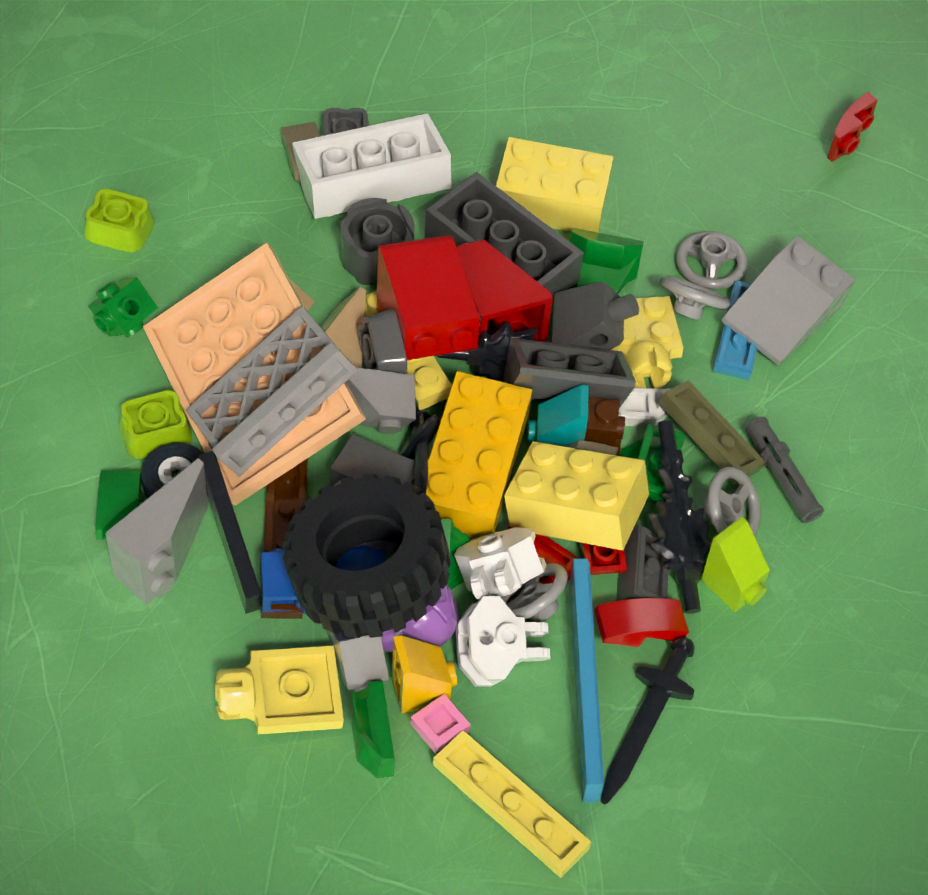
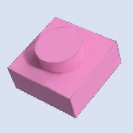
M445 694L411 716L410 725L436 755L462 730L469 733L471 725Z

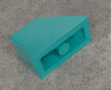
M579 385L538 405L536 420H529L528 443L534 441L565 447L578 440L584 441L588 422L589 385Z

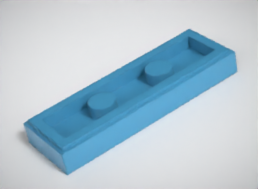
M735 280L727 312L751 284ZM724 324L713 372L750 380L757 351L756 345L752 342L750 344L747 342L748 339Z

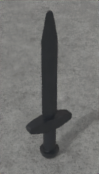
M418 409L416 410V420L409 424L413 429V433L402 448L400 455L411 460L414 459V485L420 488L421 493L426 494L428 487V444L437 433L441 419L436 415L430 417L427 411Z
M681 636L671 643L673 650L663 670L641 666L636 669V678L648 686L650 690L608 770L601 796L602 804H608L628 780L669 697L681 700L693 699L694 689L678 678L687 657L690 658L694 654L695 646L691 639Z

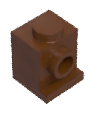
M589 396L588 422L584 441L618 448L617 456H620L621 440L623 439L625 417L618 416L620 400Z

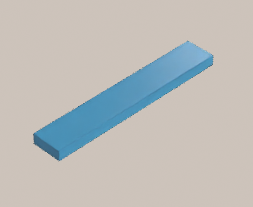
M573 559L570 574V596L582 802H598L602 793L604 778L590 562H588V559Z

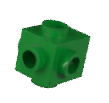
M137 277L123 279L117 283L112 281L104 285L96 292L98 298L88 306L94 314L93 320L96 326L103 333L108 334L109 337L119 335L130 337L145 325L143 320L158 309Z

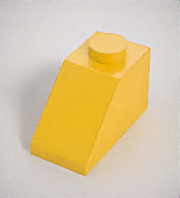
M403 635L393 637L392 681L401 714L421 710L443 694L451 700L452 687L457 686V676L453 662L445 661L442 647Z

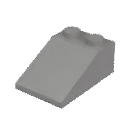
M797 236L774 257L723 316L722 322L731 327L734 332L748 339L747 342L755 344L761 353L780 366L842 307L855 279Z
M199 458L106 532L113 576L146 605L155 597L165 595L174 585L208 509L204 463Z

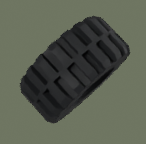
M363 474L362 479L353 480L352 476L340 479L341 483L331 487L328 484L319 489V495L316 498L309 497L301 505V514L295 513L288 524L289 531L286 532L283 540L285 552L283 560L300 606L305 609L306 615L314 623H322L323 629L335 634L343 630L346 637L360 638L361 634H369L370 638L381 637L384 631L394 629L396 633L405 629V623L413 619L417 622L427 614L426 607L428 605L433 607L442 596L440 588L444 589L448 583L450 576L448 568L451 565V558L439 512L436 511L435 505L429 496L420 492V488L409 482H405L402 485L399 478L385 475L384 479H378L376 474ZM371 541H389L400 545L398 550L388 560L373 568L349 571L335 567L336 563L346 552L360 544Z

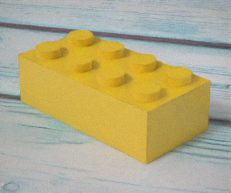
M457 371L428 460V487L426 495L433 501L440 518L452 519L457 529L470 536V538L476 539L496 531L505 499L504 494L509 486L528 420L533 389Z

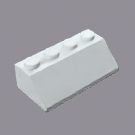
M428 113L292 142L304 197L315 219L348 212V209L353 204L364 199L383 198L387 199L388 203L451 188V153Z

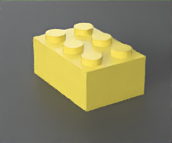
M508 137L496 187L552 229L571 232L572 228L599 233L609 187L613 156Z
M533 441L504 494L510 527L533 529L534 533L538 535L624 550L649 496L645 460Z

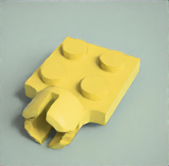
M670 296L636 298L639 305V314L624 320V340L620 345L611 350L623 352L636 380L635 388H646L644 377H650L652 388H661L670 381L672 375L671 369L673 367L670 359L682 358L683 343Z
M334 646L250 651V664L246 667L217 671L215 699L219 705L216 706L220 719L252 720L257 727V735L340 729L343 727L344 718Z

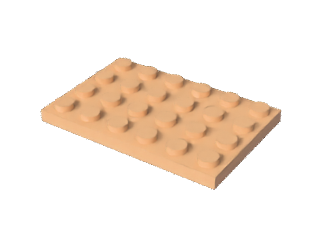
M265 243L143 326L205 453L212 451L213 447L186 410L301 306L305 308L274 249L268 243ZM306 322L293 332L291 340L304 338L307 327ZM324 347L312 348L310 360ZM301 349L289 350L286 364L298 363ZM278 351L268 354L264 358L262 366L274 365ZM295 373L283 374L280 387ZM272 375L260 376L256 390L269 389ZM242 378L238 381L233 392L245 391L248 378ZM346 382L240 477L217 457L233 505H238L366 420ZM266 399L254 400L251 413L254 410H256L264 401H266ZM231 402L227 417L239 416L242 402ZM213 404L201 415L203 419L216 418L219 404ZM236 426L224 427L221 440Z

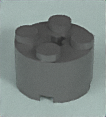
M383 198L364 199L353 204L348 209V214L341 221V260L346 270L355 276L358 283L361 285L377 283L378 246L414 241L415 224L410 212L400 204H398V207L387 204V199Z

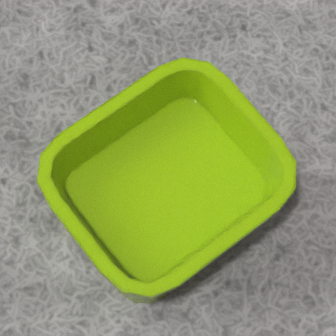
M111 189L99 190L94 197V204L86 212L83 232L86 240L124 252L140 250L149 237L155 223L147 200Z
M165 390L128 400L121 405L118 421L119 430L128 454L135 459H146L149 453L160 446L170 443L190 444L193 439L187 416L181 406L178 395L174 391Z

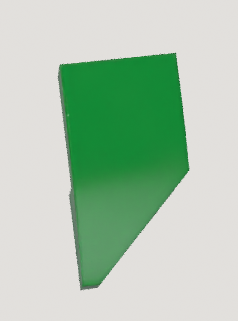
M101 470L96 513V540L105 539L106 532L139 506L142 485L140 479L141 470Z

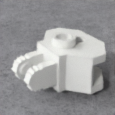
M515 527L480 536L457 548L454 556L468 591H472L476 599L479 600L483 596L493 594L500 597L510 595L521 588L523 583L545 571L546 562L544 558L538 557L533 544L536 537L534 530Z
M483 596L478 603L469 605L457 622L458 667L475 687H491L504 680L514 665L520 662L551 659L550 648H526V636L541 637L549 634L548 623L525 622L524 617H516L500 596Z

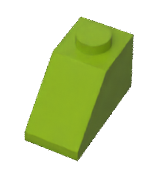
M743 517L713 538L701 579L733 612H737L746 604L753 606L764 596L767 591L765 584L770 572L750 525Z

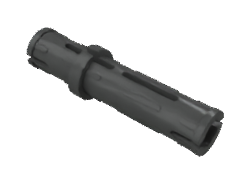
M758 417L752 420L745 430L759 450L760 456L766 461L764 466L770 468L783 492L799 514L802 523L814 521L823 514L824 509L818 503L804 477L790 458L788 445L785 442H780L766 417ZM767 444L772 446L781 463L777 462ZM788 475L792 478L795 485L799 489L801 493L800 496L796 493L795 489L788 480Z

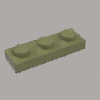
M689 380L668 390L658 403L720 469L735 467L750 477L759 472L766 463ZM729 478L735 485L738 484L737 481Z

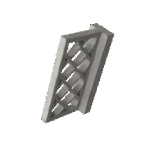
M301 306L195 401L186 412L213 447L212 451L218 459L240 477L353 376L358 369L341 352L308 311ZM306 322L307 327L304 338L291 340L293 332ZM324 347L310 360L312 348ZM301 349L298 363L286 364L288 351ZM278 351L274 365L262 366L264 358L268 354ZM295 373L280 387L283 374ZM272 375L269 389L256 390L260 376ZM242 378H248L245 391L233 392L238 381ZM266 399V401H264L256 410H254L251 413L254 400ZM231 402H242L239 416L227 417ZM213 404H219L216 418L203 419L201 415ZM236 426L221 440L224 427Z

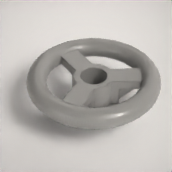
M704 231L695 233L687 237L680 244L676 253V263L681 274L689 282L712 290L733 286L735 280L740 281L743 278L748 267L747 255L743 247L730 236L719 232ZM687 254L701 261L702 266L706 268V277L695 273L690 268L687 262ZM736 259L737 266L735 271L727 277L717 279L718 269L722 266V263Z
M668 275L660 279V284L674 292L677 298L673 310L684 316L700 320L705 305L718 309H727L730 306L728 298L695 283Z
M724 467L713 476L709 485L708 496L704 502L705 515L720 534L739 518L743 517L744 502L747 499L749 508L748 523L755 536L759 528L761 515L758 494L750 478L742 470L735 467ZM729 478L734 479L739 483L736 492L727 494L721 490L725 480Z
M548 563L543 573L523 583L516 592L500 598L516 617H524V620L530 618L532 622H543L553 616L559 608V603L556 599L566 586L567 572L559 564ZM555 576L553 583L543 585L539 583L541 577ZM522 589L519 596L516 597L513 601H511V599Z

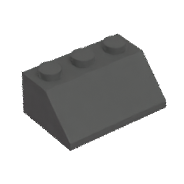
M517 338L510 339L503 375L504 383L533 389L531 401L534 398L550 400L579 385H589L588 399L590 396L620 400L619 408L633 391L636 383L622 351Z

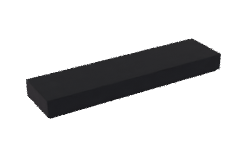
M213 451L199 454V459L204 463L209 503L245 613L257 611L261 607V591L217 457Z

